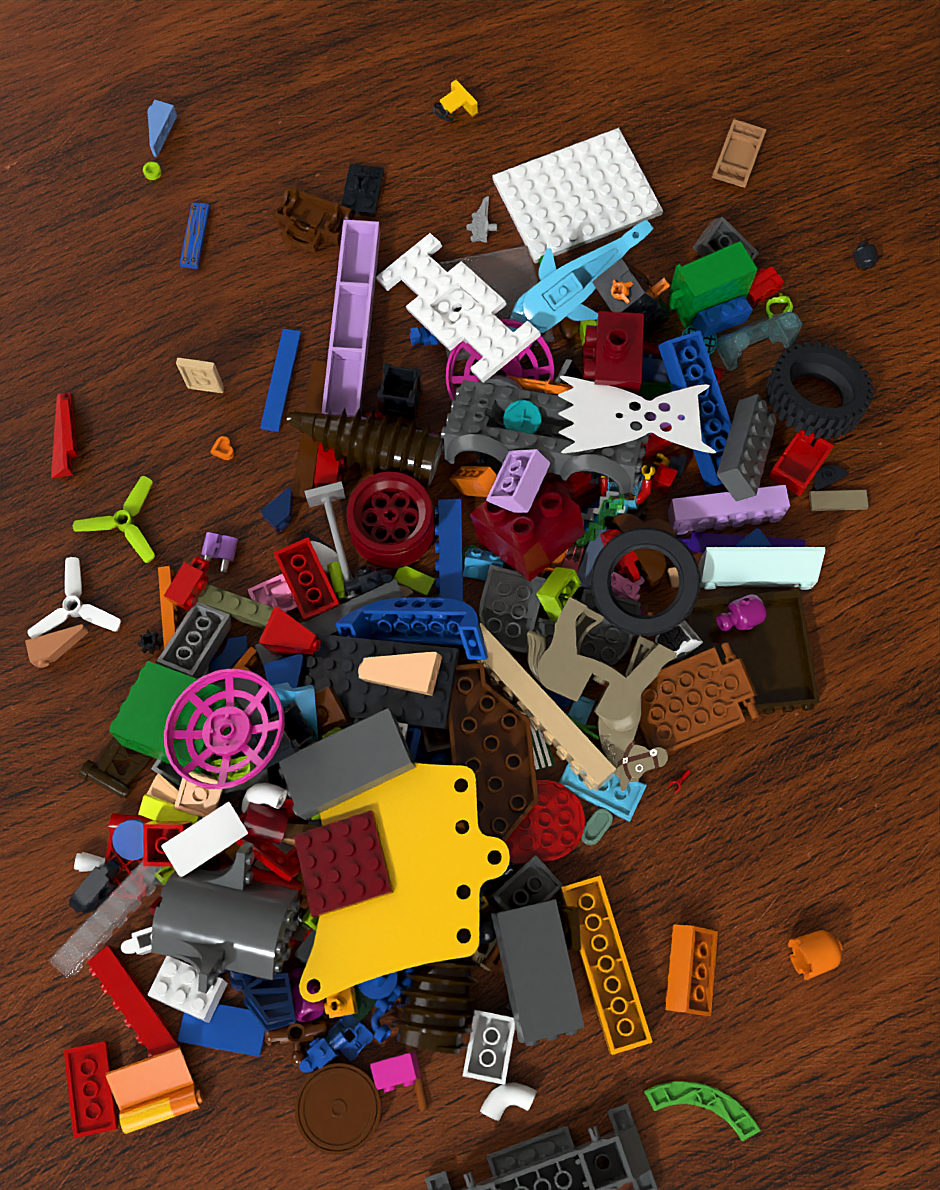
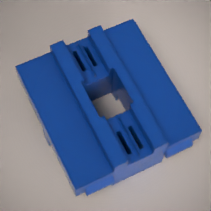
M354 1014L342 1016L333 1028L328 1031L327 1035L330 1039L340 1030L344 1034L348 1030L354 1033L356 1037L352 1041L348 1039L338 1049L350 1061L354 1060L374 1037V1034Z

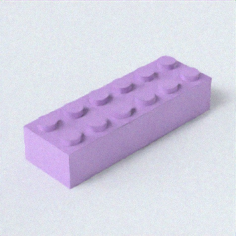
M786 485L758 488L756 496L737 502L729 492L672 499L667 514L669 524L673 527L675 533L681 535L693 530L695 532H703L709 528L720 530L725 528V526L741 527L748 523L758 525L764 521H770L771 523L779 522L789 509L790 503Z

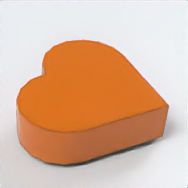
M226 436L219 437L210 451L211 454L224 460L232 459L234 457V450L231 447L230 439Z

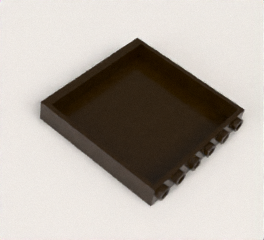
M800 590L754 594L763 601L767 612L766 618L762 623L746 630H739L732 626L730 630L722 631L716 620L720 613H728L727 607L732 601L746 595L697 599L693 610L685 621L703 642L690 653V657L715 647L722 664L725 665L726 656L721 645L729 642L733 654H736L738 659L742 658L757 693V696L754 697L756 709L758 712H763V714H773L775 710H782L784 713L793 712L796 708L808 711L813 710L820 703ZM740 702L739 704L744 716H750L748 708L744 707L743 702Z

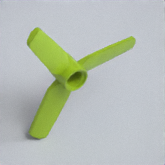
M141 476L124 503L123 510L117 511L114 517L103 516L76 520L73 523V530L75 532L99 531L118 527L122 532H125V537L145 563L151 562L155 558V554L139 528L135 526L133 517L139 513L153 485L152 480ZM123 519H128L126 523L120 524Z

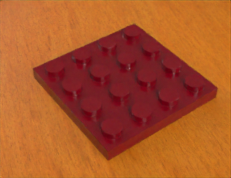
M373 811L361 813L293 835L311 917L322 916L393 893Z

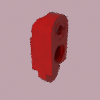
M608 529L601 533L600 538L603 545L605 546L612 538L622 532L617 529ZM634 551L623 556L615 566L620 575L625 573L633 583L640 580V574L636 566V561L639 559Z

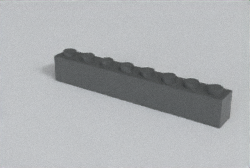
M394 579L390 583H386L301 623V625L314 634L340 636L335 623L345 615L365 605L386 599L402 598L404 595L396 579ZM260 643L254 645L263 664L294 656L273 655Z

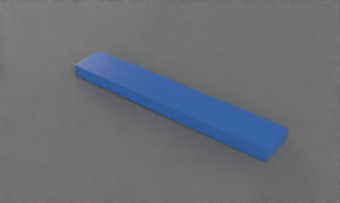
M282 330L260 426L262 430L280 431L301 331Z

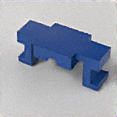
M418 327L410 329L411 333L409 336L412 345L423 343V346L437 345L440 342L426 327L419 328V331Z

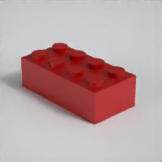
M309 537L274 552V556L304 622L340 605Z

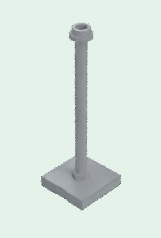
M342 481L304 491L309 507L324 504L344 581L351 580L350 570L331 503L346 498ZM355 590L348 593L346 601H350L360 595L356 594Z

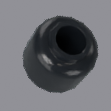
M868 242L858 244V248L853 251L856 267L862 270L875 267L879 260L876 246L868 244Z

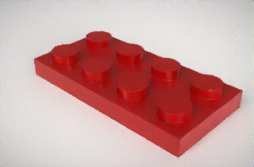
M108 1041L63 1050L73 1138L118 1129L115 1098L105 1076L107 1072L111 1071Z

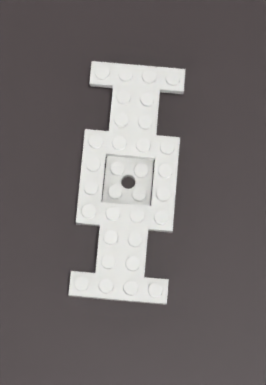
M429 233L377 275L376 279L387 291L401 280L413 290L418 297L406 306L407 310L448 350L451 351L462 341L466 344L469 343L483 357L470 369L484 383L540 337V332L528 321L515 332H512L495 316L497 312L506 306L505 300L462 261L449 272H446L430 257L442 245ZM456 308H462L459 312H454Z

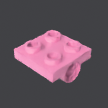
M283 574L247 589L252 600L271 607L276 606L286 614L298 609Z

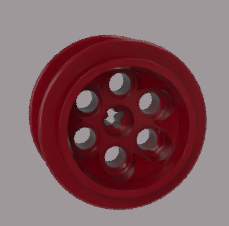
M399 472L374 474L363 480L355 488L349 499L346 518L351 539L357 552L368 562L376 566L400 568L414 563L429 549L435 533L433 505L424 487L414 478ZM399 503L403 504L404 506L397 507L396 504ZM409 517L415 519L412 523L405 521ZM370 518L377 519L374 523L367 522ZM380 533L386 534L383 539L377 538V535ZM399 533L405 534V537L398 539L396 538V535Z

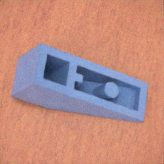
M154 100L152 106L148 108L149 141L154 157L158 156L177 117L174 105Z

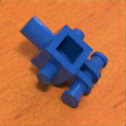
M340 1030L330 1039L328 1037L321 1039L319 1036L309 1044L311 1048L306 1051L309 1056L300 1063V1070L308 1073L317 1067L321 1069L340 1054L337 1049L348 1041L346 1035Z

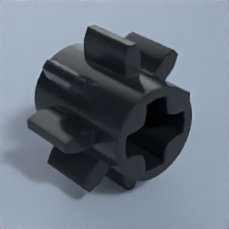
M147 630L146 634L139 635L141 642H138L137 645L143 647L141 651L144 654L149 651L154 655V651L161 650L159 646L163 640L158 638L159 634L157 632L151 634Z

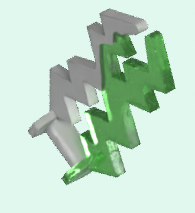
M606 491V497L600 496L599 508H588L587 514L581 513L583 525L584 520L593 521L594 514H598V523L589 522V532L585 531L584 537L576 541L578 546H585L587 542L595 541V530H605V517H616L615 509L624 510L623 494ZM620 495L618 504H610L613 503V496ZM606 502L609 503V509H606Z

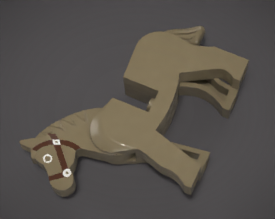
M569 597L555 623L553 640L548 649L547 639L533 630L527 632L529 668L533 676L543 687L574 702L578 701L591 675L594 676L592 680L599 684L607 683L593 712L598 717V736L604 756L616 768L614 774L619 778L621 791H625L629 782H639L638 779L644 772L662 767L668 760V754L665 749L653 747L648 750L644 746L634 744V737L642 713L641 694L643 690L658 676L661 668L667 662L675 659L677 653L661 644L657 645L642 636H638L624 676L602 662L581 656L580 649L585 635L593 627L600 624L604 616Z

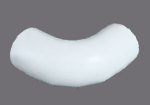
M257 783L246 791L242 801V811L245 813L250 802L262 806L265 803L279 809L286 799L287 790L271 783Z
M516 1082L502 1084L491 1091L484 1101L480 1112L499 1121L506 1107L510 1105H516L528 1111L537 1091Z

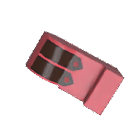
M571 545L567 549L561 568L574 569L577 574L584 546Z

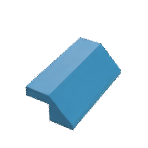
M288 682L271 685L277 692L282 706L284 707L294 701L301 710L300 714L308 726L311 725L316 735L305 743L309 745L314 741H318L314 687L307 685L292 688ZM269 693L270 710L273 713L278 709L273 697Z

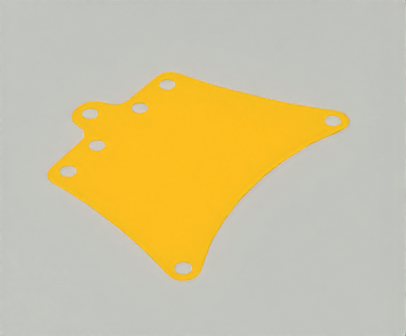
M314 741V742L310 743L308 746H310V745H312V744H314V743H316V742H318V741ZM415 763L416 768L320 813L322 826L368 811L374 812L393 893L319 916L314 945L299 985L300 994L305 1000L317 1002L356 984L426 963L468 957L476 952L479 945L480 887L485 881L497 878L506 871L510 856L505 842L499 838L485 836L479 830L476 778L470 768L467 766ZM460 778L468 782L467 790L462 793L457 792L454 788L455 781ZM459 820H466L469 823L470 827L467 833H457L455 825ZM492 850H497L502 855V860L497 865H492L488 862L487 857ZM463 884L469 886L471 890L470 896L464 900L458 898L456 894L457 888ZM462 928H466L471 932V939L465 944L460 943L456 937L457 932ZM311 979H317L320 982L321 988L316 994H310L307 991V983Z

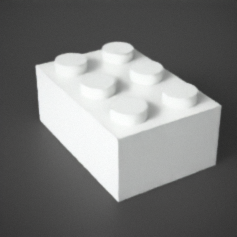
M166 956L148 996L209 1023L228 983L218 977L216 984L211 986L207 993L198 992L199 971L189 964Z
M475 1010L474 1013L476 1015L473 1017L471 1028L473 1032L470 1033L463 1076L505 1085L515 1030L514 1018Z

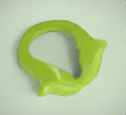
M780 293L779 297L769 299L766 304V312L770 317L774 319H781L786 316L792 317L793 304L788 296ZM788 302V306L782 314L775 315L771 313L769 309L771 304Z

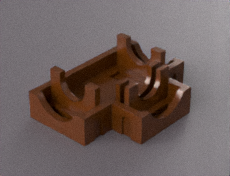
M287 186L280 207L274 211L273 218L275 223L285 225L281 234L284 243L315 254L322 240L339 245L342 238L343 224L340 230L336 231L342 219H352V211L350 208L339 205L337 202L333 203L300 191L295 187ZM293 237L296 238V239L305 241V242H307V243L299 242V241L293 239Z

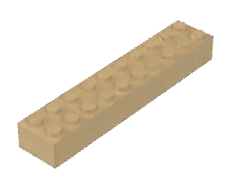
M480 623L488 650L487 660L475 661L477 663H484V673L491 677V683L496 688L500 687L504 691L503 696L509 702L513 701L517 705L516 709L530 719L531 727L535 731L539 730L544 735L542 736L543 740L549 746L553 745L557 749L555 751L562 760L566 759L571 764L569 768L575 775L580 774L584 779L582 781L589 790L593 789L597 792L614 776L616 768L485 626Z

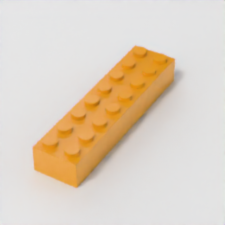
M601 876L561 887L560 892L564 905L579 907L581 950L578 951L609 1054L613 1055L652 1043Z

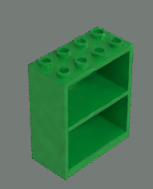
M147 661L145 666L141 668L136 683L131 686L126 701L121 704L120 712L116 719L112 721L109 732L122 746L170 764L164 746L166 720L177 698L198 679ZM210 683L200 689L196 695L204 702L214 694L226 691V689ZM235 697V707L241 709L242 706ZM226 698L216 701L209 708L214 712L222 707H226ZM190 700L180 712L175 724V730L187 731L190 718L197 709ZM203 713L199 717L194 731L203 730L207 720ZM227 727L224 730L223 736L228 735L231 727ZM174 739L176 757L180 765L184 767L193 760L188 752L186 739ZM193 739L195 750L199 756L207 749V746L203 739ZM215 753L212 754L204 762L211 765V761H214L217 755ZM200 766L194 769V771L206 775L209 772Z

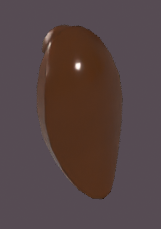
M568 317L563 318L559 323L560 333L566 341L571 340L580 327V321H573Z

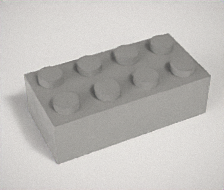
M197 602L188 611L158 658L157 664L200 679L232 627L230 614Z

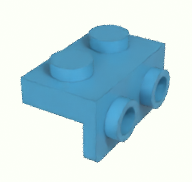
M468 548L463 577L486 581L490 565L503 568L504 561L493 552L484 551L479 548Z

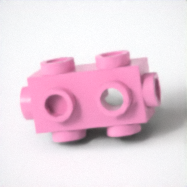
M613 571L611 578L613 594L617 597L638 602L641 596L638 594L641 588L639 585L645 581L640 576V580L633 583L629 578H624Z

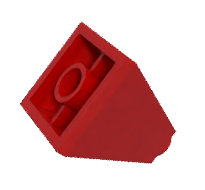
M274 606L259 643L273 655H296L301 653L314 654L315 651L319 650L321 640L280 608Z

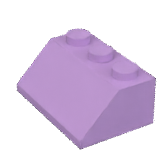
M537 449L509 451L486 500L514 513L528 512L547 473L550 462Z

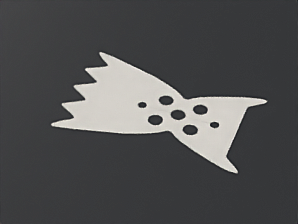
M560 376L562 380L572 385L573 388L558 394V396L572 403L573 406L558 414L574 424L559 431V433L575 441V443L566 447L562 453L619 445L643 437L650 432L691 449L716 453L715 450L702 442L698 394L706 390L710 385H697L680 389L647 401L634 393L617 387L594 385V382ZM631 402H638L641 405V409L633 411L629 408V404ZM663 402L668 403L671 408L669 411L663 412L658 408L659 404ZM647 412H653L656 414V419L648 421L644 415ZM622 413L623 417L617 418L616 414ZM678 415H684L685 419L679 420ZM631 422H640L642 424L641 430L635 431L631 429ZM668 422L671 424L672 429L668 432L662 431L660 424Z

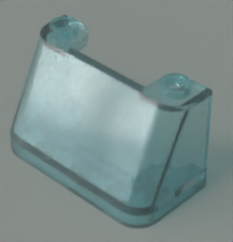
M793 312L769 315L720 335L717 339L716 349L727 370L731 371L737 368V359L741 357V351L746 349L749 344L769 337L772 344L781 342L787 348L794 344L803 324L797 314Z

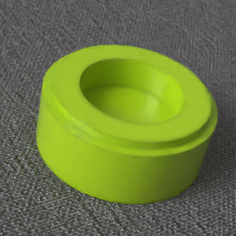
M148 162L143 167V173L147 179L156 180L161 176V169L158 163Z

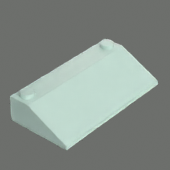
M707 547L698 564L701 581L700 587H704L706 590H713L716 587H800L802 590L811 589L818 581L825 547Z

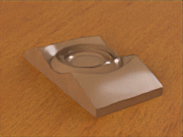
M733 119L712 178L745 188L767 129Z

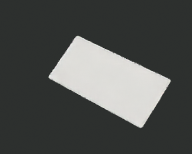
M227 802L164 843L161 847L179 877H183L247 835L248 831L230 802Z

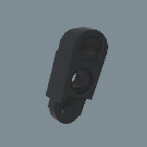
M114 860L107 862L101 869L95 866L70 898L69 906L77 913L95 911L100 904L104 903L116 885L112 881L119 873L120 866Z

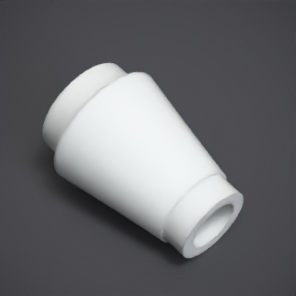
M86 852L77 853L74 869L79 870V872L92 871L95 866L101 869L105 865V858Z

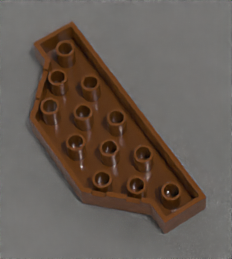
M484 663L457 665L448 719L452 766H467L474 772L479 830L485 836L499 838L505 842L538 802L530 719L485 683ZM463 778L457 779L454 783L455 790L460 793L466 791L468 782ZM497 850L489 852L488 862L495 861L499 864L502 860L501 853Z

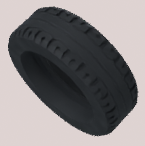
M634 528L612 538L599 552L591 573L592 595L602 616L615 628L635 636H655L668 632L678 626L693 610L700 592L699 567L691 550L675 535L656 528ZM638 549H653L663 553L673 562L679 575V590L673 603L664 611L651 616H640L625 610L615 599L611 587L612 573L616 564L623 556Z

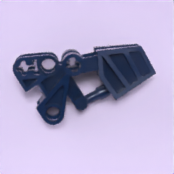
M227 969L224 970V972L230 973L231 988L236 991L243 990L246 996L244 998L245 1006L266 1031L295 1024L297 1017L288 973H283L281 969L280 972L276 973L273 980L261 977L256 978L253 975Z

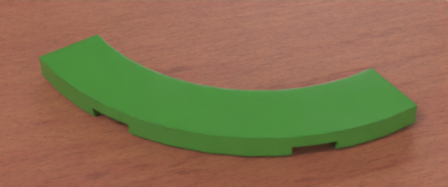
M674 1081L644 1090L654 1111L677 1104L697 1105L709 1109L722 1117L734 1129L741 1141L761 1131L755 1120L737 1101L711 1086L697 1082Z

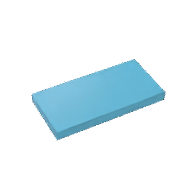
M568 763L559 783L576 796L600 808L607 809L611 813L630 822L647 786L646 784L629 782L625 791H621L619 778L614 774L607 783L595 792L593 789L589 790L582 782L584 779L580 774L575 775L569 768L571 764Z

